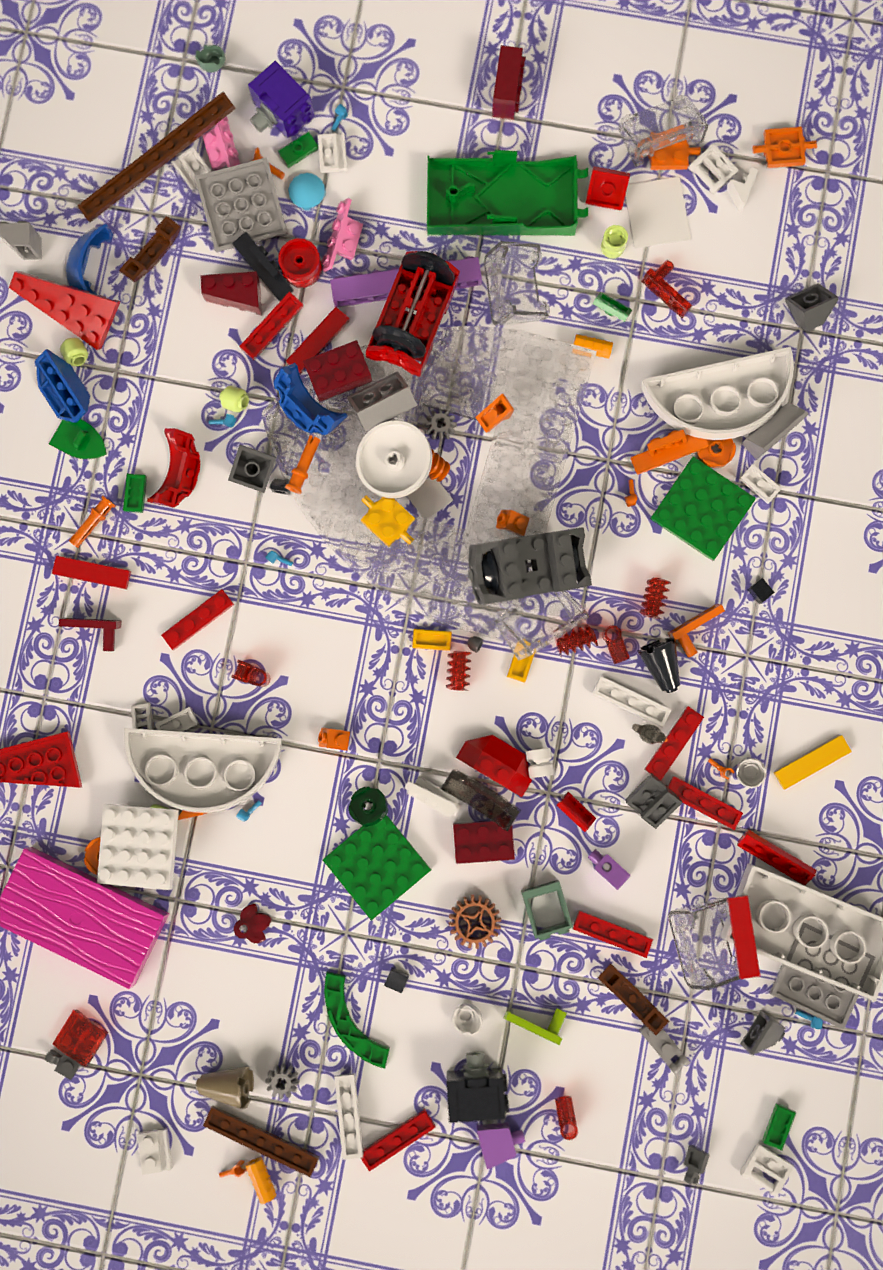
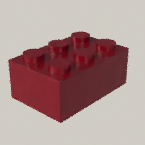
M504 45L500 47L493 95V118L514 120L515 113L519 112L526 56H522L523 48Z
M357 340L303 360L319 402L372 382L370 371Z
M511 819L453 823L456 864L515 860Z

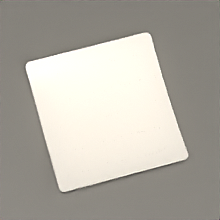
M429 477L416 491L407 495L424 520L453 501L442 484L437 482L436 479L431 480Z

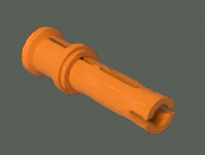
M312 435L309 436L298 465L292 469L291 479L285 485V488L297 494L302 493V485L305 479H308L307 471L321 442L319 438L315 436L313 438Z
M102 495L101 501L95 508L92 507L89 517L68 541L79 548L100 521L105 520V516L116 505Z

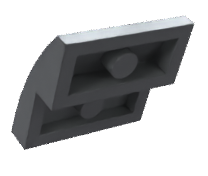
M652 773L625 799L626 804L640 813L641 818L655 829L682 804V800Z

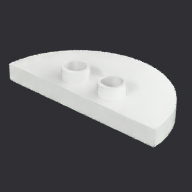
M791 347L647 378L642 380L641 388L654 412L676 430H684L685 434L702 439H732L760 428L779 410L792 383L794 372L793 354Z
M124 728V744L127 759L141 785L163 803L180 810L195 813H210L229 809L254 795L272 774L278 762L283 741L282 738Z

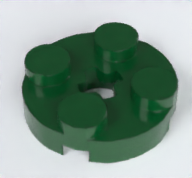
M362 787L352 795V800L348 807L350 816L364 827L379 823L388 813L387 799L377 788ZM367 802L369 804L373 803L370 810H364Z

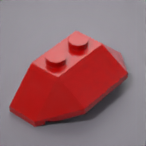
M494 735L465 741L456 756L460 761L520 797H523L532 782V779L529 778L526 754Z

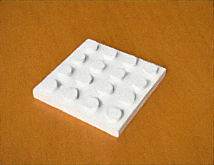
M103 804L97 883L172 890L179 810Z

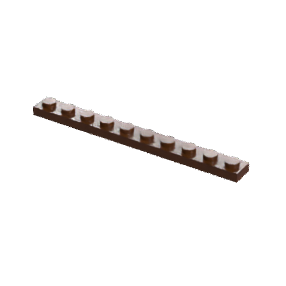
M224 92L220 93L82 201L77 207L85 218L92 222L236 109Z

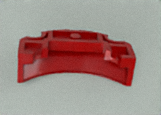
M165 428L164 433L170 449L169 470L161 487L147 499V502L174 508L185 497H189L196 486L200 472V455L196 451L195 439L192 434L176 428Z

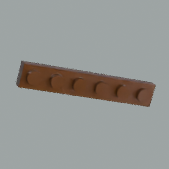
M213 1105L203 1124L204 1127L308 1177H311L320 1157Z

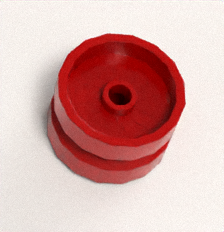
M295 238L282 246L278 262L284 278L290 285L297 288H306L319 280L322 273V263L318 250L311 241Z

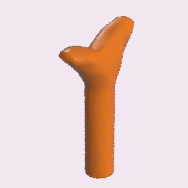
M258 147L255 149L252 161L263 158ZM269 163L271 173L283 179L285 173Z

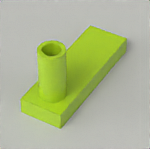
M556 1008L547 1030L506 1011L503 1018L560 1046L563 1038L559 1037L558 1034L567 1013Z

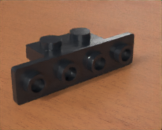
M244 232L233 242V246L255 272L257 271L258 276L279 301L288 292H294V289L279 272L280 266L274 259L272 261L268 259L267 255L269 253L262 245L258 246L247 232Z

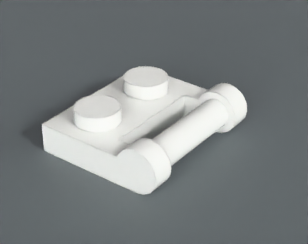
M715 144L688 167L691 172H695L710 188L709 191L713 195L737 175L739 171ZM702 163L719 180L718 182L715 183L711 179V177L700 167Z
M757 1143L748 1161L741 1168L740 1175L744 1178H750L769 1190L771 1195L777 1197L794 1166ZM754 1166L775 1178V1183H771L752 1171Z

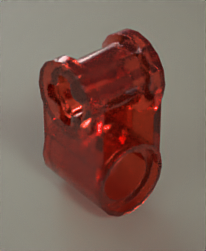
M237 661V669L231 678L258 687H266L270 683L271 678L268 672L244 661ZM263 673V682L257 683V675Z

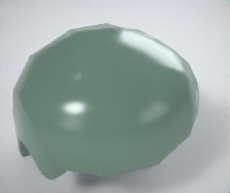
M204 45L202 51L196 50L195 58L198 64L208 73L217 72L225 64V53L219 46Z

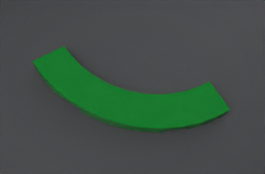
M327 971L324 996L327 1014L336 1034L350 1051H353L364 1061L385 1069L390 1047L371 1040L357 1027L346 1005L344 992L346 975Z

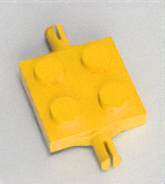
M366 495L361 500L369 510L360 522L385 545L390 547L394 541L400 538L407 542L408 545L415 540L407 533L408 527L415 521V518L394 498L382 497L374 503Z

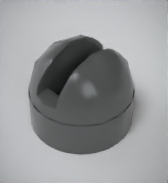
M477 636L471 637L467 643L470 650L478 653L483 644V639Z

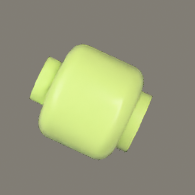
M68 338L60 346V352L64 360L71 366H81L86 362L88 351L80 339Z
M230 385L220 393L219 398L224 409L239 413L247 408L249 397L244 389Z

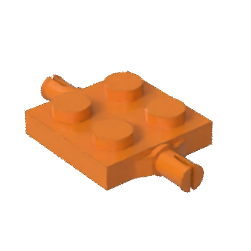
M802 127L765 129L763 132L764 145H753L752 151L753 154L764 153L767 168L802 166L806 162V149H816L817 140L805 141Z
M650 132L648 148H637V156H648L650 170H687L689 155H700L701 147H689L687 132Z

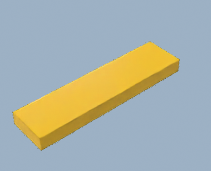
M839 735L773 773L783 790L852 751L844 737Z

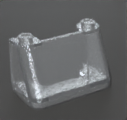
M679 95L673 100L641 112L625 115L619 124V132L635 167L644 164L643 159L648 154L652 157L656 150L680 141L687 140L690 143L693 140L695 145L703 142L708 129L705 117L692 101L683 95Z
M500 241L485 255V276L491 319L494 325L502 326L541 321L550 316V307L547 302L539 301L535 267L542 261L540 244Z
M568 591L535 595L510 611L506 608L498 613L499 618L494 620L516 658L521 660L540 651L590 616Z
M718 898L669 912L668 919L684 980L692 989L713 990L740 979L736 956H732L729 942L720 937L724 927L722 918L729 916L727 898Z

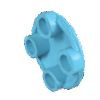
M303 173L296 176L291 181L288 189L292 202L306 211L320 204L326 194L322 180L311 173Z

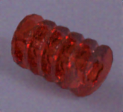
M652 578L646 582L649 587L645 588V592L648 594L643 595V599L646 601L641 603V606L645 609H640L639 613L645 617L661 619L658 617V614H664V611L660 607L666 606L661 601L668 599L663 593L670 591L665 585H670L672 582L661 578Z
M588 624L584 625V630L580 626L577 627V633L574 629H570V635L566 631L563 632L562 637L559 634H555V643L561 658L563 651L567 656L569 655V649L576 653V647L584 651L585 644L590 649L591 642L598 646L594 630Z
M453 651V653L448 654V658L453 660L447 662V665L452 667L447 669V673L452 675L446 677V680L451 682L446 685L447 689L469 691L464 688L470 685L469 682L465 681L466 678H470V675L466 674L465 671L471 670V667L466 666V663L471 662L466 656L471 655L472 652Z

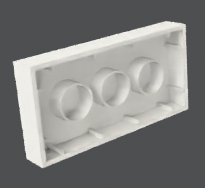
M747 864L735 896L748 895L757 954L876 1002L883 983V918L754 865ZM728 914L720 937L734 944L730 916ZM804 922L823 932L822 935H820L808 928H805L800 938L799 930ZM796 939L799 943L791 961H788L786 959ZM838 940L844 941L858 948L859 952L857 953L837 943ZM810 941H816V943L807 944ZM805 947H807L808 952L812 955L817 954L821 947V953L816 957H811L806 953ZM827 950H831V952H828L826 954V961L832 964L835 963L837 959H839V962L836 965L830 966L825 963L823 956ZM868 953L876 958L862 990H860L859 983L870 961V958L865 956ZM802 959L810 960L813 964V971L810 970L811 965L808 961H803L800 965H798V962ZM842 962H844V969L847 972H853L855 970V963H857V971L854 974H846L842 970ZM819 968H827L831 972V978L826 970H820ZM840 976L845 977L848 979L850 986L847 985L845 979H835Z

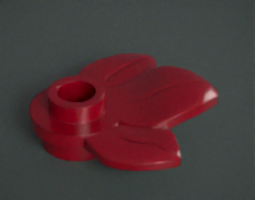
M250 904L241 911L240 920L235 923L233 928L234 934L240 939L247 938L251 943H261L266 940L263 931L269 927L272 918L265 914H257L256 904ZM242 925L247 926V931L245 933H242L240 931V927Z

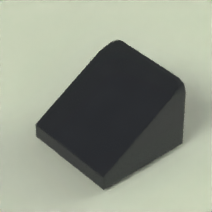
M274 479L270 484V489L273 493L291 495V491L285 488V485L289 483L288 480Z
M763 578L748 589L759 605L775 593Z
M391 967L384 986L402 994L409 974Z

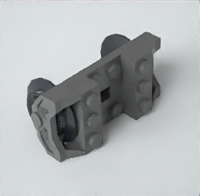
M584 527L470 545L468 576L478 604L485 605L505 602L532 595L591 586V576L585 565L583 551L585 540Z

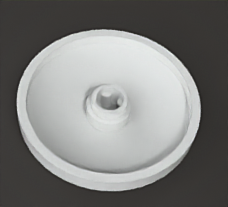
M387 421L372 428L360 442L356 454V469L362 483L373 493L385 498H401L416 491L425 482L432 466V450L429 441L417 427L404 421Z

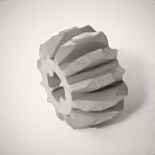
M441 408L438 414L433 410L431 412L432 416L426 417L428 422L425 423V428H429L426 431L427 435L433 434V440L437 436H439V441H443V436L449 440V433L455 434L453 428L457 427V423L453 422L455 416H449L450 411L448 410L443 414ZM443 422L444 427L438 428L437 423Z
M283 1063L281 1069L275 1065L273 1067L274 1071L269 1070L267 1073L269 1078H266L265 1083L270 1084L267 1087V1091H274L272 1097L279 1094V1099L282 1100L284 1094L290 1098L291 1092L295 1093L297 1091L295 1085H298L300 1080L296 1079L298 1072L291 1073L293 1066H289L287 1070L285 1063ZM280 1078L286 1080L285 1085H283V1082L282 1084L278 1082Z

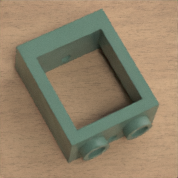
M559 880L521 890L535 939L539 938L541 941L551 938L550 935L557 932L558 935L570 932L569 929L573 928ZM556 891L565 922L538 930L529 899Z

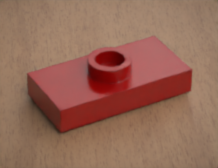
M569 792L557 803V806L584 832L596 820V817Z

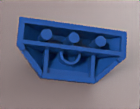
M45 349L34 361L35 367H37L38 388L58 419L77 423L88 412L91 395L72 366L50 350Z

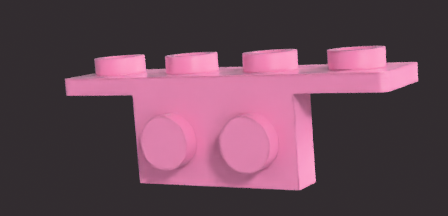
M226 116L215 125V128L202 136L211 168L214 171L220 170L226 165L227 167H232L240 164L238 151L235 148L233 134L230 131Z
M350 198L338 204V215L332 224V236L327 241L328 250L322 259V271L324 272L333 268L336 254L348 260L354 259L363 224L347 217L352 201Z

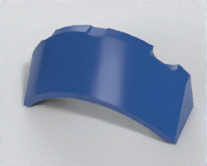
M107 224L89 230L73 245L66 263V277L69 286L97 295L90 288L91 283L83 280L91 247L100 249L102 242H111L113 233Z
M296 363L280 369L274 380V389L279 392L281 399L278 402L284 413L297 427L310 434L327 435L348 417L346 413L328 410L310 395L303 384Z

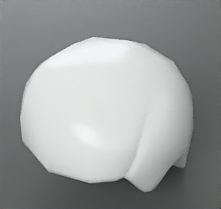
M748 758L742 760L737 766L736 776L738 781L745 787H759L766 779V768L760 760Z
M472 1004L459 1005L454 1010L452 1016L453 1025L461 1034H471L473 1036L481 1030L483 1023L481 1012Z

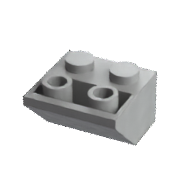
M0 222V238L23 260L42 259V238L29 222Z

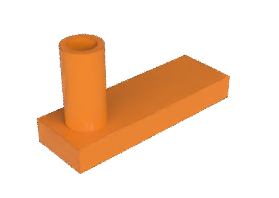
M715 604L667 634L670 638L673 637L675 640H678L687 658L692 657L698 652L687 633L723 613L725 610L722 604Z

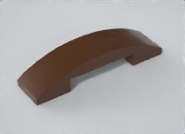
M166 216L155 228L156 233L134 258L130 257L119 269V272L133 282L141 279L166 254L177 238L181 226Z
M611 963L597 977L655 1036L670 1022Z

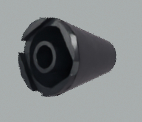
M673 637L665 638L666 642H660L659 640L642 646L641 650H637L660 689L667 693L677 691V687L680 686L676 641Z

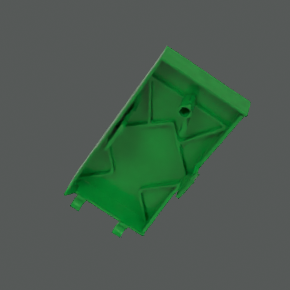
M507 150L487 151V155H493V158H429L428 155L427 235L575 236L578 218L588 216V207L578 209V179L588 177V167L583 170L578 169L577 155L543 161H517V151Z

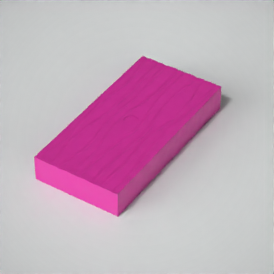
M33 847L23 849L0 896V927L127 989L135 986L170 914L112 885L98 884L97 878Z

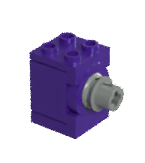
M276 60L248 84L253 104L257 107V113L250 118V121L260 133L267 127L272 129L273 125H275L289 139L291 136H295L301 127L310 123L315 116L311 96Z

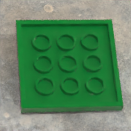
M692 457L650 520L714 561L756 498L700 460Z
M387 815L375 825L362 826L322 859L371 921L432 870Z

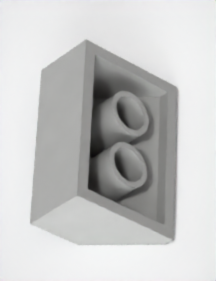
M398 371L347 397L365 432L381 423L391 421L397 415L408 412L417 406L409 386Z
M789 402L784 406L781 405L768 422L757 430L744 435L746 439L742 442V445L758 460L809 413Z

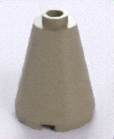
M241 1067L202 1074L197 1079L196 1090L202 1096L239 1109H246L251 1101V1098H248L249 1091L253 1092L254 1088L253 1071L249 1070L250 1067Z

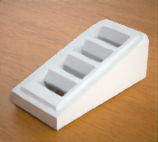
M151 703L131 706L132 728L147 727V730H155ZM146 711V714L137 715V712ZM147 718V721L138 722V720Z

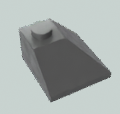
M819 283L785 298V302L796 324L806 332L823 325L838 301V296Z
M240 444L228 481L265 493L277 457Z
M760 1011L740 1045L753 1056L780 1042L785 1035L784 1030L786 1028Z

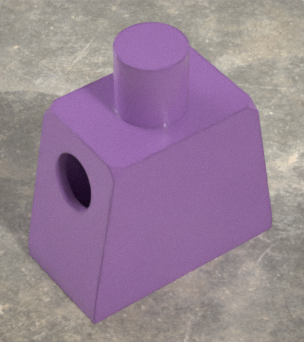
M595 849L588 856L596 865L594 869L617 891L631 876L608 854L603 856ZM605 863L612 867L609 872L602 868Z
M507 1122L477 1125V1134L487 1170L517 1156L515 1145L526 1142L523 1130L511 1133L509 1123Z

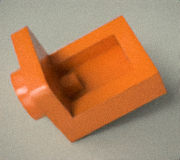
M501 510L497 517L496 528L524 536L530 518L513 510Z
M321 728V732L318 735L319 747L348 751L350 732Z

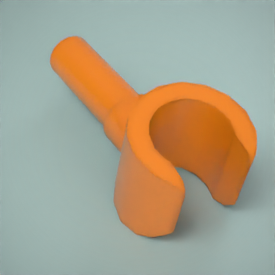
M633 479L629 480L630 495L625 497L627 507L634 506L637 502Z
M711 758L707 761L720 771L722 778L729 779L725 776L727 770L734 774L733 769L723 767Z
M240 1160L233 1168L220 1172V1178L233 1174L236 1177L242 1176L247 1171V1168H241L245 1161Z

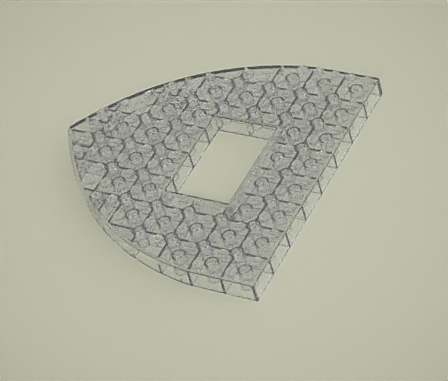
M485 326L438 328L433 341L432 351L420 377L410 374L404 368L386 361H374L366 358L368 344L360 347L370 371L372 382L319 402L309 375L302 379L304 386L320 405L333 412L346 413L348 415L345 420L327 435L310 434L297 427L281 408L278 402L281 399L280 396L263 410L262 419L273 454L277 457L276 462L286 484L291 479L292 469L298 465L309 436L312 435L313 438L315 436L321 440L307 471L308 479H305L302 485V493L290 492L318 535L351 570L388 598L429 620L514 644L527 597L479 605L468 576L469 546L523 537L507 530L496 528L497 517L501 510H513L530 518L524 536L546 532L597 351L516 329ZM398 371L409 386L417 406L408 412L397 415L391 421H404L419 428L425 406L437 410L441 408L444 412L448 410L451 414L478 421L475 417L497 397L504 394L514 408L510 419L503 420L495 428L466 529L411 514L415 521L408 527L407 533L415 540L408 545L407 542L400 538L388 547L360 522L369 510L361 500L367 495L375 503L382 497L369 490L362 483L357 473V450L360 442L370 430L365 432L347 399L348 396Z

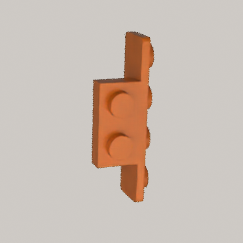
M674 430L668 436L652 439L647 444L648 451L631 457V461L636 474L639 475L707 448L709 445L707 439L685 435L684 430Z

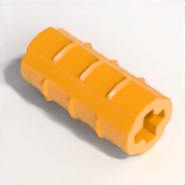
M576 334L572 351L609 359L613 342Z
M257 1157L246 1164V1168L260 1204H265L276 1198L277 1194L263 1158Z

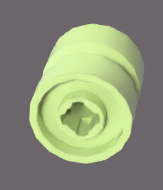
M612 225L606 229L601 243V251L606 257L615 259L623 254L628 241L626 229L620 225Z

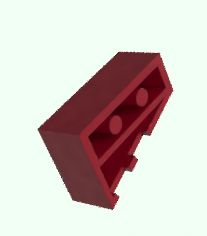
M257 271L200 275L201 294L206 302L226 307L230 306L262 316L261 287Z

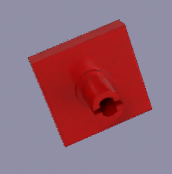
M593 166L585 204L622 211L630 173Z

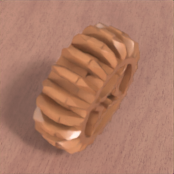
M471 895V901L468 902L465 896L463 897L464 904L459 900L456 902L460 907L459 909L452 907V911L456 915L449 914V918L454 919V921L449 922V926H455L450 932L451 934L458 933L454 939L457 941L462 938L460 943L462 946L468 941V948L470 949L472 943H475L476 949H479V942H482L483 946L486 947V939L490 943L493 942L491 934L495 937L498 936L494 929H501V925L495 924V922L501 921V917H495L500 912L498 909L492 911L495 903L487 905L489 898L481 902L482 895L478 896V901H475L474 895ZM471 906L480 907L473 914L464 912L466 908ZM485 910L491 916L490 927L482 921ZM479 915L478 922H480V924H475L471 928L472 922L469 920V918L475 919ZM459 917L464 918L468 923L465 934L459 927ZM475 930L486 932L479 937H470Z

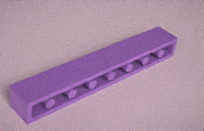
M468 256L462 260H446L460 271L455 289L482 286L479 257ZM395 267L383 272L375 270L370 274L356 273L350 277L337 276L334 279H330L335 307L387 300L399 268Z

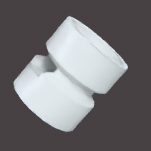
M551 748L526 751L527 762L530 763L528 767L529 778L555 775L553 764L550 763L552 759Z

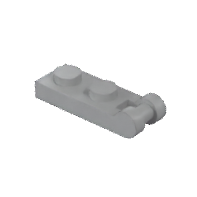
M645 1025L639 1030L675 1075L680 1072L679 1070L684 1065L688 1066L691 1063L664 1029L657 1036ZM677 1055L680 1059L673 1063L670 1059Z

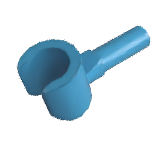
M339 104L335 109L338 117L331 128L333 132H335L341 120L348 116V111L342 104Z
M226 414L225 420H209V424H221L227 427H234L236 418L230 414Z
M270 551L266 555V559L272 564L276 560L289 566L293 564L292 561L279 556L274 551Z
M258 800L248 811L241 809L236 817L243 822L247 821L253 811L262 803Z
M796 1010V1015L811 1021L812 1028L822 1029V1019Z

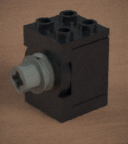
M483 1052L467 1053V1064L463 1066L464 1070L447 1071L449 1123H458V1121L500 1120V1118L505 1120V1113L509 1112L508 1094H504V1092H508L506 1074H502V1068H488L489 1065L484 1063Z

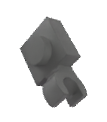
M52 1049L44 1058L46 1062L57 1065L54 1071L69 1080L73 1079L83 1060L67 1051L62 1056Z
M689 1145L683 1164L688 1167L684 1182L692 1185V1183L698 1184L699 1174H704L710 1154L694 1145Z

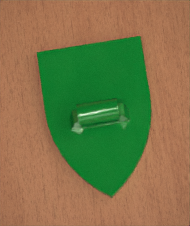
M81 419L77 423L62 420L49 442V445L78 459H96L107 455L106 447L100 434L94 427Z

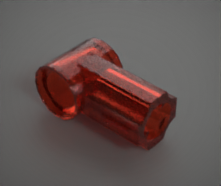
M614 625L606 627L602 631V638L606 642L613 663L617 664L630 659L620 628ZM609 629L616 632L614 640L609 639L607 636Z
M572 1096L555 1098L561 1136L566 1140H573L577 1137L578 1127ZM567 1124L574 1126V1130L570 1133H566L563 1130Z

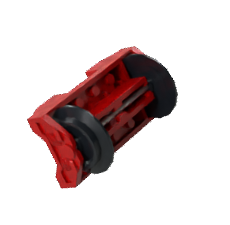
M426 251L406 252L377 325L373 330L366 349V358L374 361H386L404 368L410 374L420 377L432 351L433 341L443 315L447 313L460 271L450 262L445 261L434 253Z

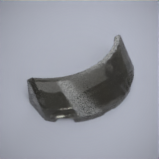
M456 768L452 769L441 787V790L473 807L507 832L521 812V809L510 803L509 800Z

